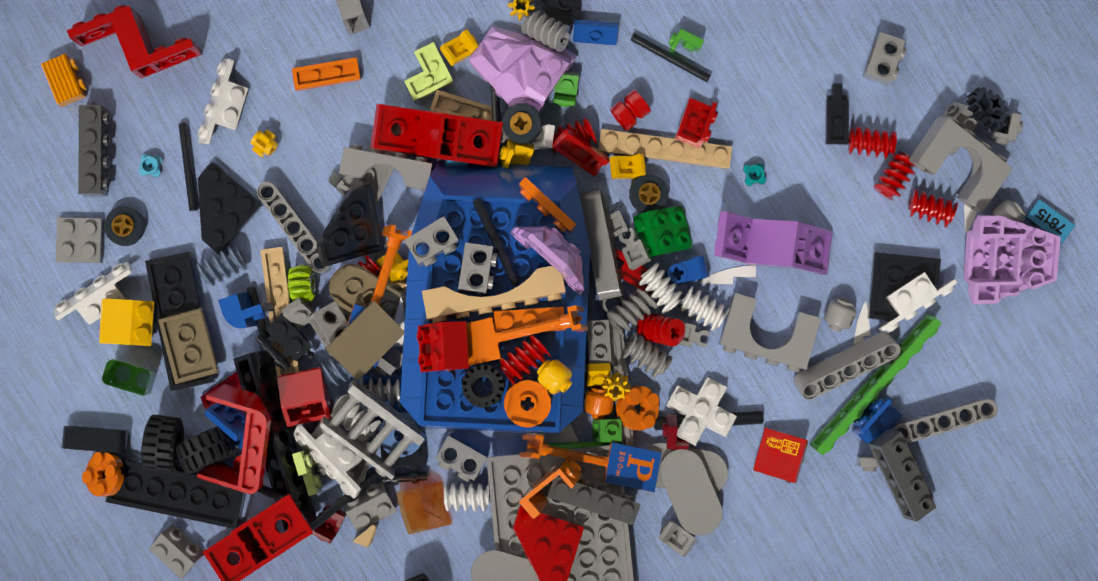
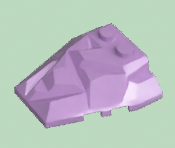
M492 26L470 57L469 63L485 82H489L493 86L499 98L502 97L509 105L508 109L518 103H527L534 106L540 113L545 101L564 73L569 71L578 55L566 48L563 52H558L556 49L553 50L527 35Z
M978 215L973 223V229L967 232L964 280L969 283L968 293L971 303L995 304L1004 297L1017 296L1020 291L1028 288L1033 290L1057 281L1061 237L1001 215Z
M547 226L514 227L511 230V235L527 249L532 247L563 275V281L579 296L584 292L582 257L579 255L581 251L574 244H569L556 228L549 229Z

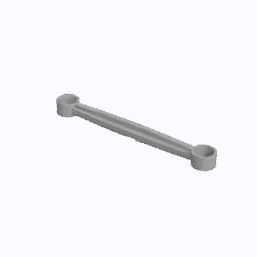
M622 296L616 297L619 299L621 304V301L624 300V298ZM606 299L602 300L601 307L604 313L607 314L609 311L605 306ZM609 322L612 374L620 372L625 377L628 376L627 360L623 358L624 337ZM621 420V444L634 447L633 430L624 427Z

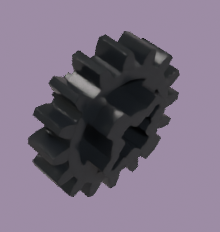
M977 87L967 96L968 100L966 103L970 105L967 109L973 113L971 117L975 118L978 125L982 123L985 130L990 128L991 132L995 130L999 132L1009 124L1008 119L1010 115L1007 114L1009 109L1003 106L1005 102L1002 101L998 94L993 95L991 89L987 91L985 87Z

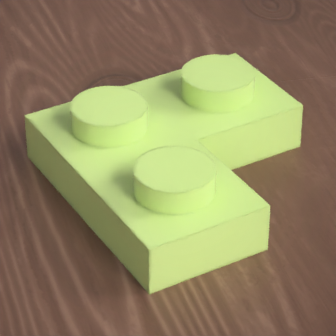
M434 42L414 51L423 72L404 81L414 102L436 92V89L440 90L454 83Z
M304 450L292 454L298 476L303 475L308 495L320 493L322 481L319 474H315L313 466H316V462L311 458L309 451Z

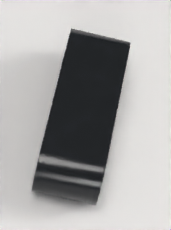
M63 426L62 448L126 453L128 430Z

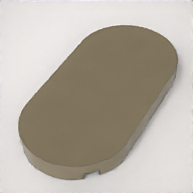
M357 264L342 266L335 271L330 279V294L339 306L350 313L354 304L366 308L371 303L378 276ZM387 283L380 307L388 315L393 316L392 319L394 320L402 292Z

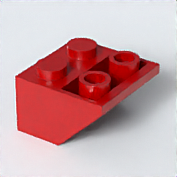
M466 321L439 322L418 326L417 341L419 343L418 363L420 365V372L469 369Z
M321 367L277 377L281 409L287 427L321 420L323 416L331 418L333 404Z

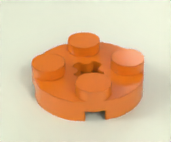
M524 380L513 385L507 391L504 399V409L508 418L514 424L526 428L534 427L541 424L549 415L551 399L547 390L541 384L531 380ZM526 397H530L531 402L535 403L534 407L529 408V411L524 410V406L521 405V401H525Z
M631 386L630 392H626L625 399H617V416H620L624 427L630 430L651 428L658 417L659 397L647 387ZM640 404L641 411L637 414L634 406Z
M96 452L88 462L86 471L82 474V481L94 496H112L119 491L123 484L124 474H121L123 463L114 453Z

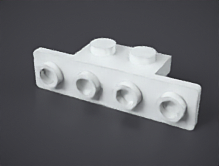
M223 59L217 67L218 77L216 83L211 87L210 94L212 97L210 104H207L204 110V116L206 117L204 124L198 130V143H210L215 124L236 130L248 88L228 81L234 63L232 59Z
M127 261L124 264L116 265L111 270L112 272L105 276H99L89 287L79 289L69 300L59 302L54 309L55 318L60 320L77 309L89 325L100 319L102 299L126 300V297L115 283L132 273L131 264Z
M925 272L886 297L898 315L878 328L879 331L887 330L888 333L899 327L897 322L903 318L906 321L918 314L916 310L922 306L924 308L931 306L936 302L935 297L940 294L943 296L955 290L953 286L958 282L956 279H953L936 289Z
M301 424L298 425L294 432L296 442L310 452L311 458L325 468L326 474L340 484L342 491L346 495H350L355 499L361 488L347 473L358 465L362 458L333 436L328 437L323 433L315 440Z

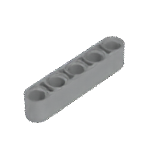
M270 182L261 183L257 188L259 199L311 269L320 274L329 272L332 265L326 266L323 269L316 267V261L319 259L316 245L318 241L278 187ZM268 187L273 188V196L264 198V190ZM280 205H286L287 211L283 216H278L276 212ZM294 222H298L300 225V230L296 234L290 232V225ZM306 240H311L313 248L305 252L303 250V243Z
M602 190L580 194L598 296L600 300L623 296V287Z
M879 333L798 373L794 378V385L804 399H814L895 359L900 354V346L889 333Z
M979 399L897 423L890 430L897 431V429L902 428L905 431L907 443H911L992 419L997 415L998 406L993 400ZM984 403H987L990 407L987 415L981 412V406ZM963 409L967 410L969 415L968 419L964 422L959 416ZM942 415L947 418V425L943 428L938 424V419ZM920 422H924L926 425V431L922 434L917 431V425Z

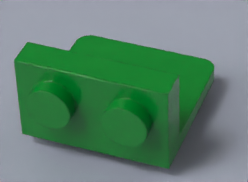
M682 206L648 211L633 217L638 240L644 241L651 258L666 253L687 250L692 247Z

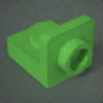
M680 29L678 34L673 33L668 43L671 45L669 52L674 53L678 43L683 44L682 47L689 52H694V50L699 52L704 40Z
M567 71L564 73L555 86L553 103H557L562 107L575 106L579 73Z
M592 419L593 442H621V420Z

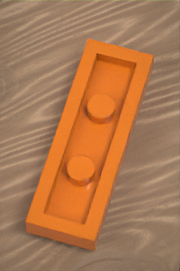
M357 57L291 68L295 91L361 80Z
M526 177L519 183L521 195L528 201L533 199L538 204L536 208L545 217L550 215L555 220L553 224L561 232L567 231L570 234L576 228V223Z
M564 307L494 311L496 333L558 319L561 315H564ZM558 328V329H554V330H550V331H545V332L565 331V329H563V328Z

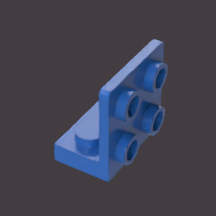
M877 398L869 405L870 411L853 423L855 427L852 431L867 445L887 429L890 430L902 417L890 405L892 403L890 398Z
M215 403L207 408L205 416L230 436L234 444L242 450L246 413L220 403Z

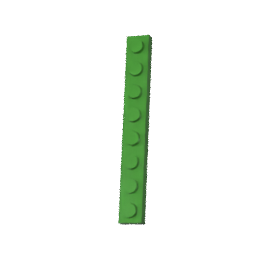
M927 314L899 345L900 354L895 359L881 365L809 445L821 455L829 452L833 448L835 441L847 433L853 421L859 419L863 415L864 409L878 398L881 390L889 386L894 376L908 365L909 359L922 350L923 344L928 338L933 337L937 333L938 327L942 323L936 317Z

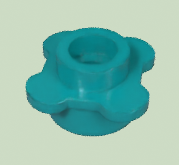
M762 163L744 166L743 172L746 175L745 184L747 186L757 183L763 185L766 182V177L764 176L765 166Z

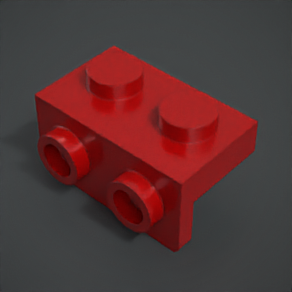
M689 98L674 139L696 148H700L703 142L707 143L712 133V130H709L710 124H714L718 115V111L715 110L717 103L713 101L709 106Z

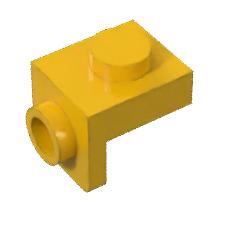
M466 29L458 37L443 44L440 50L450 65L454 66L472 56L478 48L476 38Z
M508 139L506 146H502L499 156L502 160L503 168L508 169L509 164L529 165L534 152V145L517 143Z
M643 154L612 156L609 158L612 179H636L646 175V164Z
M397 252L388 277L391 283L398 279L403 280L408 275V259L404 261ZM385 255L376 261V265L380 269L382 268Z
M610 363L588 364L585 366L586 386H602L603 381L607 380L608 373L611 372Z

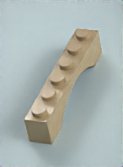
M553 266L536 269L530 278L520 286L496 296H467L454 292L447 287L424 290L422 295L428 321L433 320V323L447 321L446 317L456 315V319L469 317V313L479 311V314H487L493 312L492 308L502 307V310L515 308L516 303L524 302L525 306L539 303L538 299L548 298V301L562 299L561 295L565 294L566 291L562 274Z

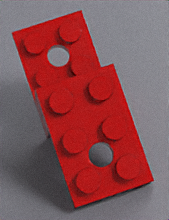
M126 5L114 8V12L109 14L101 13L95 15L93 20L86 23L84 21L77 22L72 25L71 29L67 30L69 38L81 47L116 33L131 72L141 79L202 55L200 47L191 38H181L176 40L172 46H161L153 50L140 15L133 8Z
M376 104L370 148L497 167L503 122ZM394 123L400 125V132L397 135H393L391 132V127ZM477 135L482 138V144L478 148L473 143Z
M288 494L231 531V534L203 551V554L221 581H241L313 534L314 530L291 494ZM283 519L287 521L289 527L286 532L277 530L276 523L278 520ZM231 552L239 554L240 561L238 564H231L229 562L228 556Z

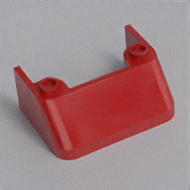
M224 384L209 393L206 399L243 410L246 413L242 454L235 458L233 467L217 462L197 474V478L247 494H253L263 485L271 417L259 395Z

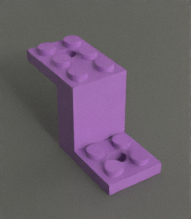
M720 211L714 256L753 266L793 268L818 275H827L832 231L799 221L751 219L731 212Z

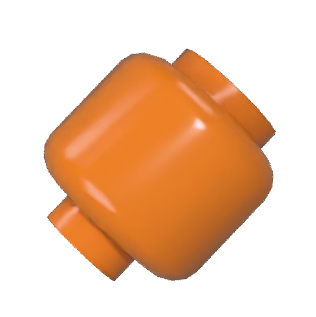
M592 386L586 392L585 411L591 414L592 418L605 419V416L613 412L614 401L609 396H605V389L602 386Z

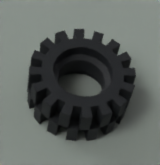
M489 365L473 367L462 380V390L465 398L472 405L480 408H487L498 403L505 389L501 374ZM481 377L490 379L493 385L492 391L485 396L477 394L474 389L476 380Z

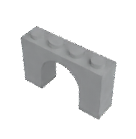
M938 116L909 161L924 173L935 175L950 152L958 147L966 149L972 158L973 169L969 180L957 196V199L971 210L984 212L1012 170V167L1006 163L1007 160L1003 156L990 151L991 147L988 144L975 139L976 135L972 131L961 128L959 126L960 122L952 116Z
M734 293L718 345L723 346V350L735 354L736 350L745 352L744 357L757 360V357L765 358V363L778 366L779 363L787 365V370L799 373L800 369L806 370L821 318L798 312L787 342L777 349H766L754 341L750 332V322L757 299Z

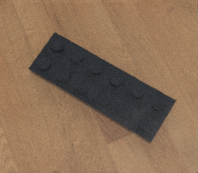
M190 252L146 260L145 264L152 300L154 301V310L170 391L216 382L215 376L212 374L175 384L158 321L162 318L201 308Z
M121 459L123 463L121 474H124L123 484L116 494L107 496L105 501L107 503L236 529L239 525L245 493L197 478V474H185V472L175 470L174 473L144 470L143 464L140 462Z

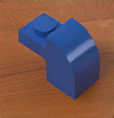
M248 292L236 293L218 300L223 317L231 326L236 328L258 326L257 320L266 318V313L274 311L271 302L252 307Z

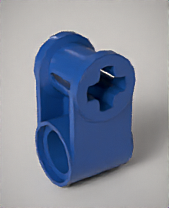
M704 255L674 264L665 272V278H671L669 284L675 283L676 285L710 277ZM674 269L676 270V272L681 273V276L678 277V280L676 277L671 276V273L674 272Z

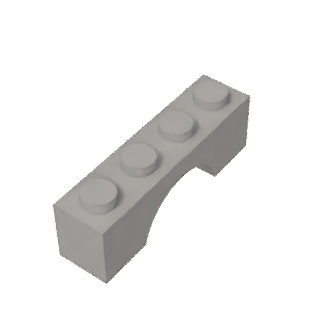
M352 144L349 145V148H343L339 170L340 175L363 179L365 174L372 168L389 166L396 169L402 175L406 188L425 191L432 170V163H428L429 159L415 157V160L406 159L407 155L401 153H393V156L384 155L385 151L379 149H371V152L362 151V146Z

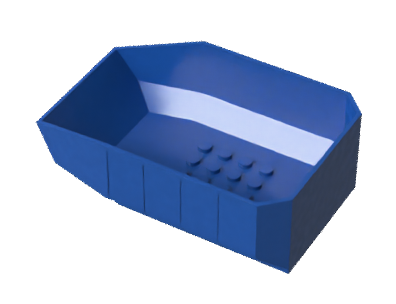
M438 161L429 177L411 236L444 216L458 238L459 244L456 245L457 249L450 254L445 255V253L437 256V261L428 267H425V265L420 267L409 250L400 403L414 420L424 428L559 435L583 412L587 331L577 332L572 331V328H568L565 331L533 334L550 354V356L544 354L545 361L559 360L572 371L570 379L572 385L565 393L560 391L557 394H551L547 391L551 399L549 415L541 424L529 428L514 424L508 418L504 409L505 395L513 384L501 370L500 359L469 366V369L420 372L417 332L419 325L433 323V320L428 321L422 295L424 290L447 287L454 292L467 296H496L520 286L530 278L536 269L552 266L532 247L527 249L511 235V230L514 227L547 226L549 229L554 227L564 236L563 238L569 244H574L581 251L579 255L582 257L584 292L579 296L564 282L566 292L561 295L562 299L548 301V298L538 299L539 303L525 306L524 302L516 303L515 308L507 310L564 307L565 315L568 314L567 307L578 305L584 307V312L578 313V316H582L580 324L587 325L591 250L572 167L521 164H509L508 169H506L500 163H497V167L468 163V166H446L445 161ZM525 177L576 223V228L570 234L567 231L561 232L553 224L555 220L550 215L545 217L536 208L538 204L533 199L528 201L521 195L519 183ZM481 198L520 280L519 283L511 285L497 255L496 267L491 266L490 276H494L492 290L488 289L487 295L463 292L458 289L465 242L493 246L472 203ZM441 232L437 235V241L439 243H446L450 236L447 232ZM421 244L417 248V253L419 255H426L430 248L427 244ZM478 252L474 256V261L479 264L484 263L487 259V255L483 252ZM474 275L470 280L471 285L475 287L480 286L483 283V277ZM502 307L492 308L493 312L487 314H479V311L470 312L469 317L456 319V315L446 317L447 321L445 322L466 321V323L491 317L494 321V311L507 310H502ZM530 335L500 342L501 358L509 361L508 352L516 355V346L523 350V341L531 344ZM537 359L538 368L529 365L531 373L528 374L522 371L523 379L521 380L515 376V383L517 384L524 380L538 382L539 375L537 371L543 362ZM489 365L501 374L505 389L502 398L495 405L480 408L472 405L465 398L462 390V380L466 373L475 366ZM481 377L476 380L474 389L477 394L485 396L492 391L493 385L490 379ZM526 397L525 401H521V405L524 406L526 411H529L530 407H534L535 403L531 402L530 397Z

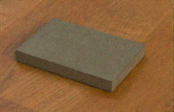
M372 301L325 349L359 381L404 335V330L375 301Z
M203 308L158 320L175 384L220 372Z

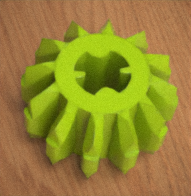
M297 265L290 268L288 291L290 292L291 299L295 301L297 298H301L305 303L312 301L316 292L314 271L310 266Z

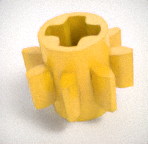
M513 0V3H508V8L513 9L510 16L516 15L519 22H521L523 17L530 15L529 11H535L534 6H529L533 0ZM520 3L522 6L525 4V10H517V4Z
M268 129L264 133L259 130L251 140L250 144L254 146L252 150L260 157H263L264 154L271 156L278 147V142L275 141L277 136Z
M620 372L612 375L608 373L607 380H604L602 388L605 389V396H609L613 401L620 398L625 399L626 392H630L631 386L627 384L628 376L624 377Z

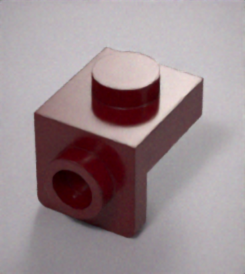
M667 414L666 423H662V436H665L666 448L673 450L689 449V442L677 436L676 414Z
M327 503L324 510L331 506V504ZM342 510L337 511L315 529L312 535L321 541L329 544L332 543L347 515L346 512Z

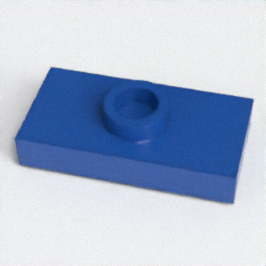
M574 20L573 42L617 45L618 23Z

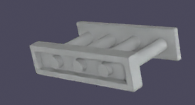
M354 379L347 391L350 398L331 421L323 416L319 426L328 437L333 436L374 466L379 475L382 477L387 476L392 480L395 475V468L392 465L410 443L413 444L415 442L420 446L425 440L426 432ZM361 402L368 407V411L348 434L338 425L356 403ZM380 416L385 420L386 425L366 448L356 439L374 417ZM397 429L403 433L404 438L384 461L374 452L391 431Z

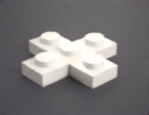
M707 377L698 395H695L677 385L667 403V407L685 416L677 431L679 438L696 446L706 427L724 437L728 435L737 416L718 407L727 387Z

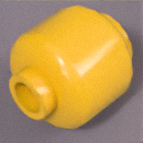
M547 360L537 371L539 384L551 394H557L560 391L565 393L572 385L570 381L572 371L559 360Z

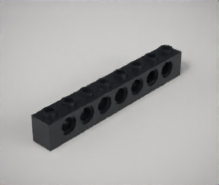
M261 350L234 358L233 361L242 390L259 395L271 417L265 463L271 488L286 495L291 494L292 498L301 501L300 510L308 523H310L317 516L311 496L308 495L303 475L298 476L292 454L297 453L291 429L287 427L281 409L279 389L268 353ZM281 519L284 531L288 530L287 521Z

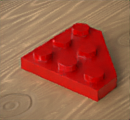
M519 506L512 529L518 537L523 551L537 575L538 581H568L584 527L544 513H540L533 519L523 506Z

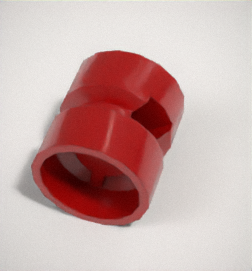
M634 89L624 97V103L619 101L609 109L613 117L626 131L637 124V118L642 119L651 112L648 104Z

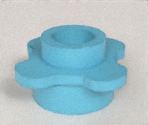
M147 154L142 155L139 173L142 176L152 175L155 178L159 177L161 174L159 168L162 158L160 156H148Z

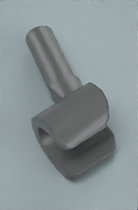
M333 172L329 177V183L344 197L347 192L337 187L343 178L336 172Z

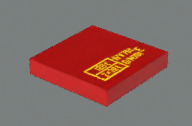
M765 428L753 471L797 483L809 440Z

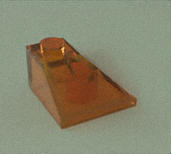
M442 481L396 492L408 535L452 524L449 511H446L444 505Z

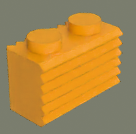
M62 54L41 63L57 105L64 107L86 97L85 91L87 87L84 80L79 78L76 73L79 68L74 58Z

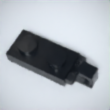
M833 83L831 95H827L825 101V145H848L849 100H847V95H842V83Z

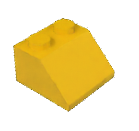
M102 299L99 343L151 346L154 301Z

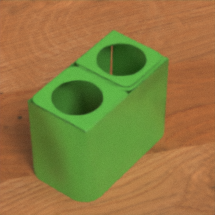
M111 359L106 363L102 381L106 385L145 396L151 393L157 372ZM120 366H126L131 371L130 378L125 382L119 381L115 376V372ZM145 372L150 375L147 388H141L137 385L136 379L140 373Z

